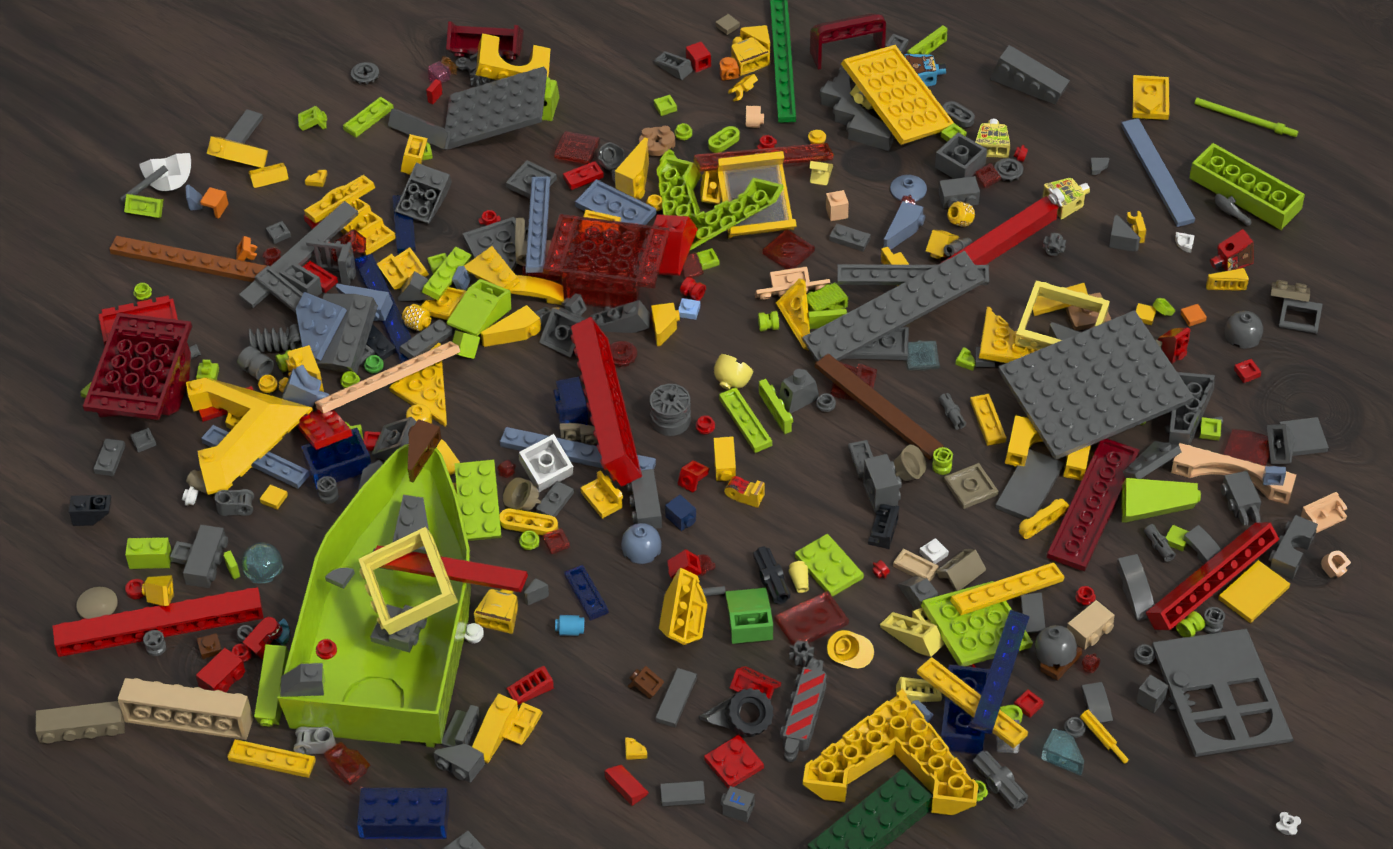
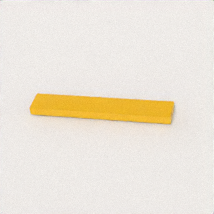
M1053 562L953 595L950 601L959 614L964 615L1063 582L1064 575Z
M931 657L917 669L919 676L1013 749L1028 736L1026 729Z

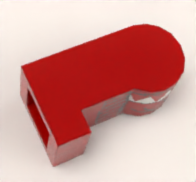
M266 617L245 638L243 643L263 660L265 646L270 645L274 639L280 637L282 626L274 618Z

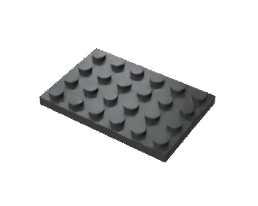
M543 66L451 94L449 96L445 129L451 131L448 149L542 122L547 79L546 68Z

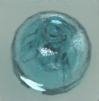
M259 542L249 546L242 557L244 575L249 577L254 583L271 582L274 580L273 577L277 574L280 575L282 572L283 562L281 554L275 546L269 543Z

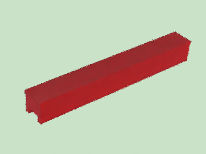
M1045 196L948 259L965 251L975 265H986L1056 220L1059 206L1053 204Z

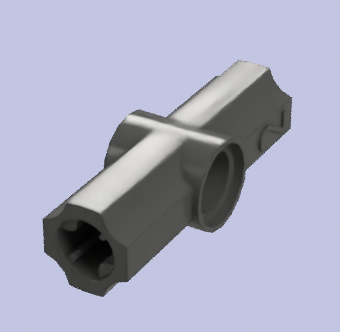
M982 751L977 754L976 758L973 759V765L986 778L987 785L991 791L996 794L999 793L1013 809L1023 806L1028 800V795L1015 782L1012 772L1006 766L1001 767L988 751Z

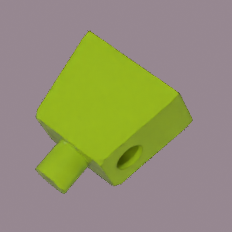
M547 77L544 97L547 105L543 106L542 120L552 121L559 100L557 81L550 80Z

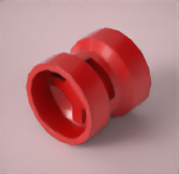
M687 277L680 288L681 294L689 295L692 300L697 301L702 299L706 291V285L700 282L696 283L695 279Z

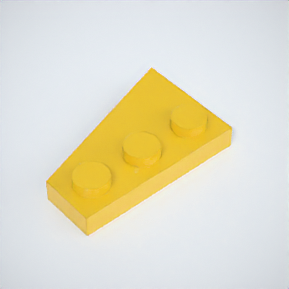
M493 246L464 266L468 274L471 273L478 279L508 290L520 282Z

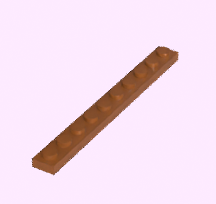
M116 236L109 248L110 253L114 255L248 282H254L255 276L266 267V265Z

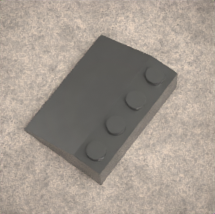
M324 293V300L339 305L347 311L321 361L315 359L318 368L342 373L352 371L357 374L378 305L374 298L369 296Z

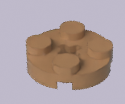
M669 126L644 128L642 130L639 143L644 138H648L649 155L661 156L671 147H675V135Z

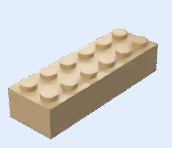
M125 678L118 696L124 721L127 723L247 740L253 722L248 696L240 693L231 694L220 690L210 691L199 687L190 688L179 684L169 685L158 681L149 682L138 678Z

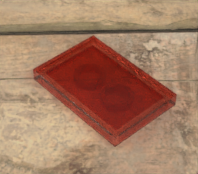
M829 591L775 615V621L793 646L797 643V640L810 643L849 624V619Z

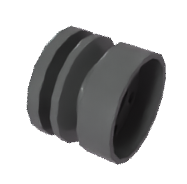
M664 384L654 389L651 393L650 422L653 429L665 436H675L683 433L690 426L691 399L684 387L677 384Z

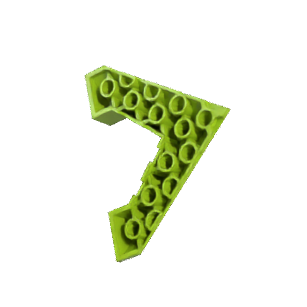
M664 156L656 170L663 202V214L689 216L698 228L690 250L748 217L769 208L777 201L784 189L782 184L753 177L745 192L738 195L739 198L730 202L726 200L714 206L715 209L705 213L704 211L700 212L694 193V188L702 175L693 162Z

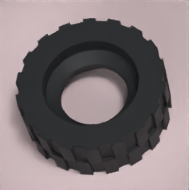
M743 689L732 696L726 704V723L729 724V728L735 731L737 735L754 737L765 731L772 723L774 708L771 705V700L758 689ZM744 703H753L757 706L759 717L755 722L747 723L741 719L739 710Z

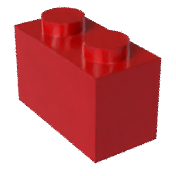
M224 648L196 674L198 686L204 690H220L226 693L230 686L237 680H240L246 672L243 660Z

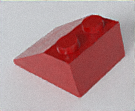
M656 216L650 235L647 264L648 274L680 276L698 230L689 216Z

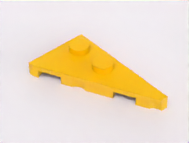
M799 278L776 304L803 349L809 350L802 341V337L810 333L806 282L804 279Z

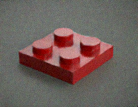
M740 735L735 736L704 756L705 762L728 789L730 786L735 787L764 769V763Z

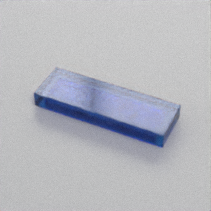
M583 565L564 572L568 583L590 621L609 613L608 607Z

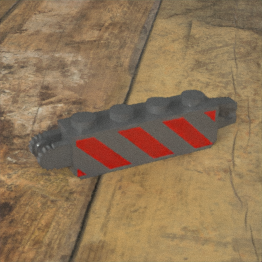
M811 658L808 666L803 667L802 673L797 675L795 682L797 690L792 691L790 703L792 707L791 709L787 708L785 715L787 723L786 726L782 725L780 731V738H783L785 751L784 758L791 763L796 761L799 751L804 752L810 746L827 687V675L823 671L822 660Z

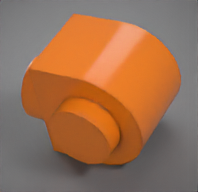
M726 57L720 61L721 81L739 78V67L734 58Z

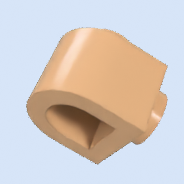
M746 106V127L760 128V124H764V114H760L761 106Z
M1333 551L1325 555L1321 561L1323 570L1330 578L1342 576L1347 571L1346 567L1351 563L1340 551Z

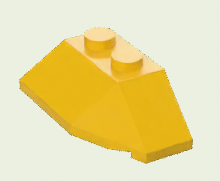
M679 568L664 596L659 629L668 638L686 645L702 638L708 604L699 585L698 576Z

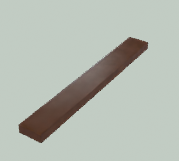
M829 353L815 363L817 370L910 445L918 447L929 460L933 458V453L936 449L944 447L943 444Z

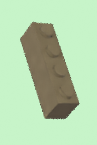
M118 701L36 711V734L39 743H53L64 740L73 741L81 738H95L106 735L115 736L125 733V721Z

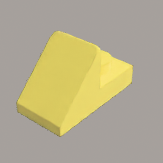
M810 161L809 168L812 169L810 182L827 185L833 164Z

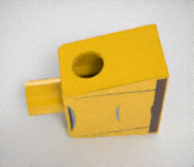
M736 37L733 39L731 58L737 61L740 76L770 65V52L755 38L750 37L743 40L741 37Z
M488 590L474 612L475 623L482 627L512 634L518 611L517 596L512 594L513 591Z

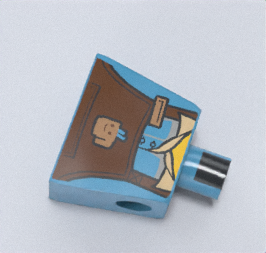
M904 55L927 87L936 84L937 75L946 74L945 63L935 64L933 55Z

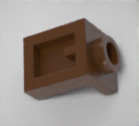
M644 666L640 671L636 669L631 674L629 679L632 681L628 684V687L630 689L633 686L637 687L651 699L664 681L647 666Z

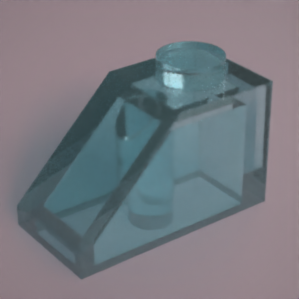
M1053 728L1043 747L1041 759L1081 775L1084 759L1073 736L1065 731Z

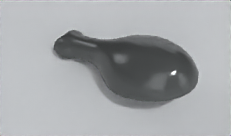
M1216 194L1215 203L1223 212L1236 217L1246 226L1251 225V219L1233 204L1236 201L1232 196L1227 199L1221 194Z

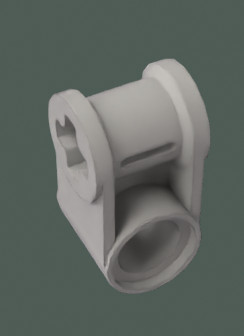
M299 727L296 729L297 742L294 745V752L306 755L329 754L335 750L336 741L330 728Z

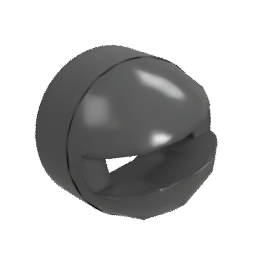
M248 625L240 626L236 634L237 639L243 643L245 637L253 631L252 627Z

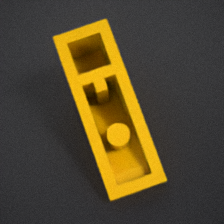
M211 136L207 154L263 168L268 150Z
M526 305L482 331V345L487 347L527 340L541 331L540 317Z
M501 694L497 695L488 709L472 746L484 754V761L487 764L503 741L502 735L511 718L514 719L518 712L517 701Z

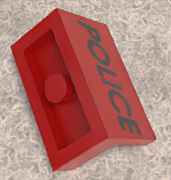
M747 666L736 669L730 689L737 692L743 689L747 690L748 688L758 689L771 700L774 689L780 687L781 682Z

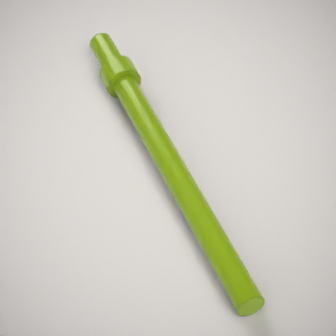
M1196 98L1194 103L1195 105L1274 130L1275 133L1280 135L1286 134L1295 138L1298 135L1297 130L1285 127V124L1279 122L1276 124L1200 98Z

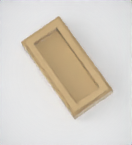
M905 549L900 552L893 562V567L913 577L919 576L927 578L929 581L932 580L939 568L938 565Z

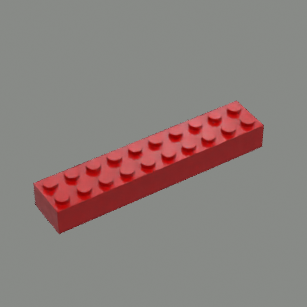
M589 317L571 326L573 333L571 339L576 346L574 352L579 359L577 365L582 372L580 378L585 385L583 391L589 401L587 407L592 413L590 420L595 427L593 433L599 443L597 449L602 456V459H600L601 465L604 470L608 469L613 481L617 480L622 487L643 476L609 340L593 318Z

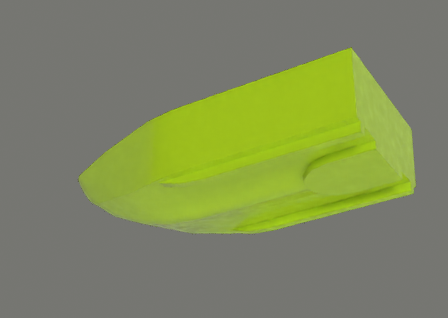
M405 444L397 449L362 486L326 533L315 556L284 674L300 664L323 663L325 676L324 695L281 697L280 686L277 699L291 729L299 727H328L336 738L401 744V741L425 742L426 747L433 748L435 743L442 744L469 618L471 584L450 580L458 603L427 617L426 626L419 633L418 643L415 646L413 645L409 653L371 642L370 636L377 624L379 615L372 608L371 601H373V598L368 595L364 585L367 582L359 572L361 565L358 560L372 553L377 545L386 546L393 542L403 495L423 497L429 532L434 538L440 556L470 561V548L458 497L443 456L437 448H435L413 483L409 481L408 474L409 444ZM338 568L354 569L355 573L344 589L327 582L325 576ZM381 568L373 570L386 605L402 609L405 605L416 607L442 594L436 577ZM323 639H330L337 646L336 655L328 660L321 659L316 654V646Z

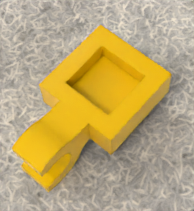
M755 74L744 77L733 86L734 88L728 91L729 94L736 93L733 101L740 100L743 97V91L747 92L754 87L753 84L758 80Z
M1137 211L1136 217L1131 216V213L1128 212L1127 221L1132 224L1131 229L1140 237L1139 243H1144L1146 227L1143 217H1141V212Z

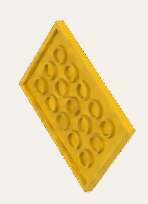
M896 45L850 57L842 61L841 65L900 145L940 133L954 123Z

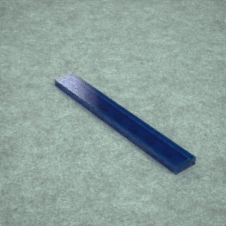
M369 254L354 259L367 289L389 292L393 304L386 320L382 321L392 344L396 348V353L401 363L409 360L408 357L400 352V346L411 339L410 333L404 325L402 316L373 255Z
M1013 610L1009 611L971 728L992 734L1030 616Z

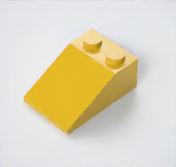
M644 138L615 170L616 189L638 200L642 199L645 194L649 167L648 138Z

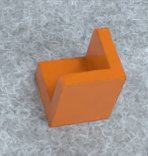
M209 187L200 203L203 206L213 208L215 218H220L228 206L226 191Z

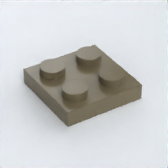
M1277 280L1272 282L1271 296L1309 302L1310 288L1301 283H1296L1294 286L1288 285L1287 281Z

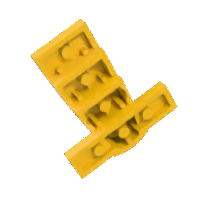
M365 175L358 177L345 186L343 185L331 190L323 199L304 210L305 215L314 223H318L344 201L358 211V215L341 232L365 256L396 239L395 233L384 225L383 219L371 211L370 205L359 199L375 189L374 182Z

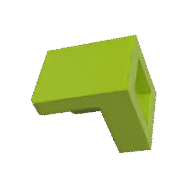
M455 330L452 342L459 346L460 352L457 355L474 359L480 337Z

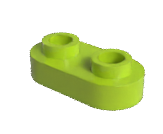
M728 126L714 134L708 140L709 150L714 153H720L734 145L740 139L739 130L736 127Z

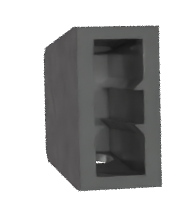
M796 369L792 376L782 381L778 399H782L785 410L793 413L819 398L816 381L807 370Z

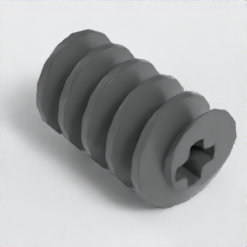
M282 327L279 328L278 333H276L274 328L271 329V333H268L267 328H264L262 334L259 328L256 329L255 334H253L252 329H249V346H253L257 350L259 347L261 352H264L266 347L268 352H272L273 347L276 351H280L281 346L283 351L288 350V327L286 333L283 332Z

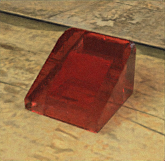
M696 253L689 254L682 269L685 278H692L703 274Z

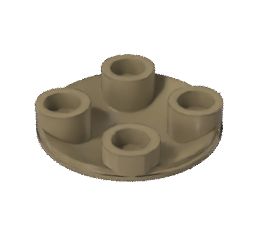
M90 588L78 598L77 611L82 619L111 615L117 607L118 599L116 594L109 588Z

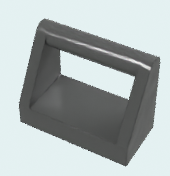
M1284 298L1279 327L1317 334L1323 304ZM1286 309L1316 314L1314 326L1284 321Z

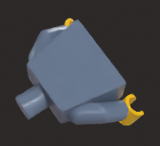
M296 352L289 359V364L292 367H296V369L293 368L289 379L284 377L279 381V390L283 392L282 399L313 407L315 401L325 398L329 394L319 391L321 380L308 374L304 365L300 364L303 361L302 354Z

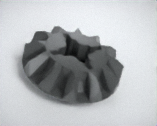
M359 63L351 70V77L354 82H359V84L374 83V80L378 79L379 69L373 63Z
M1004 158L995 164L994 173L997 174V178H1002L1003 181L1009 179L1012 182L1013 179L1018 180L1023 175V165L1016 159Z

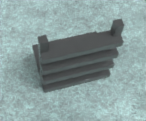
M315 238L314 241L307 240L306 245L314 246L317 262L315 264L325 270L340 271L341 283L350 286L351 280H354L356 273L352 243L348 242L347 245L341 244V241L330 243V240L319 242L318 238ZM320 247H325L327 264H323ZM331 248L336 249L338 266L334 265Z

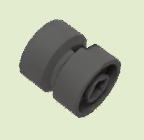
M253 346L246 347L240 353L237 364L241 369L259 381L262 376L270 375L274 367V361L265 354H261Z

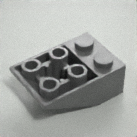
M416 163L395 212L429 224L444 201L452 184L450 174Z

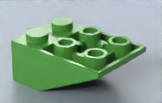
M766 588L725 591L732 644L773 640V621Z

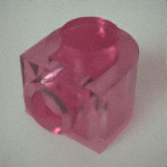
M440 61L428 67V79L432 83L435 79L440 80L441 84L450 80L451 72L449 68Z

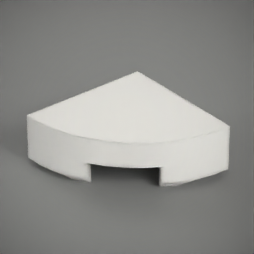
M1176 232V244L1183 251L1191 253L1195 235Z

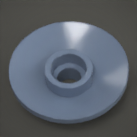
M902 175L892 181L890 191L897 200L912 203L921 200L926 195L927 186L917 176Z

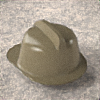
M914 445L906 446L894 460L895 475L904 481L919 479L927 468L923 453Z
M515 478L509 482L504 490L503 502L509 508L529 511L536 503L541 504V501L538 499L539 490L529 480Z

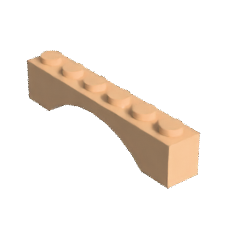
M1179 443L1182 453L1175 456L1171 473L1193 478L1200 475H1229L1247 471L1254 487L1261 491L1269 500L1289 504L1296 474L1286 471L1283 486L1263 485L1262 478L1265 466Z

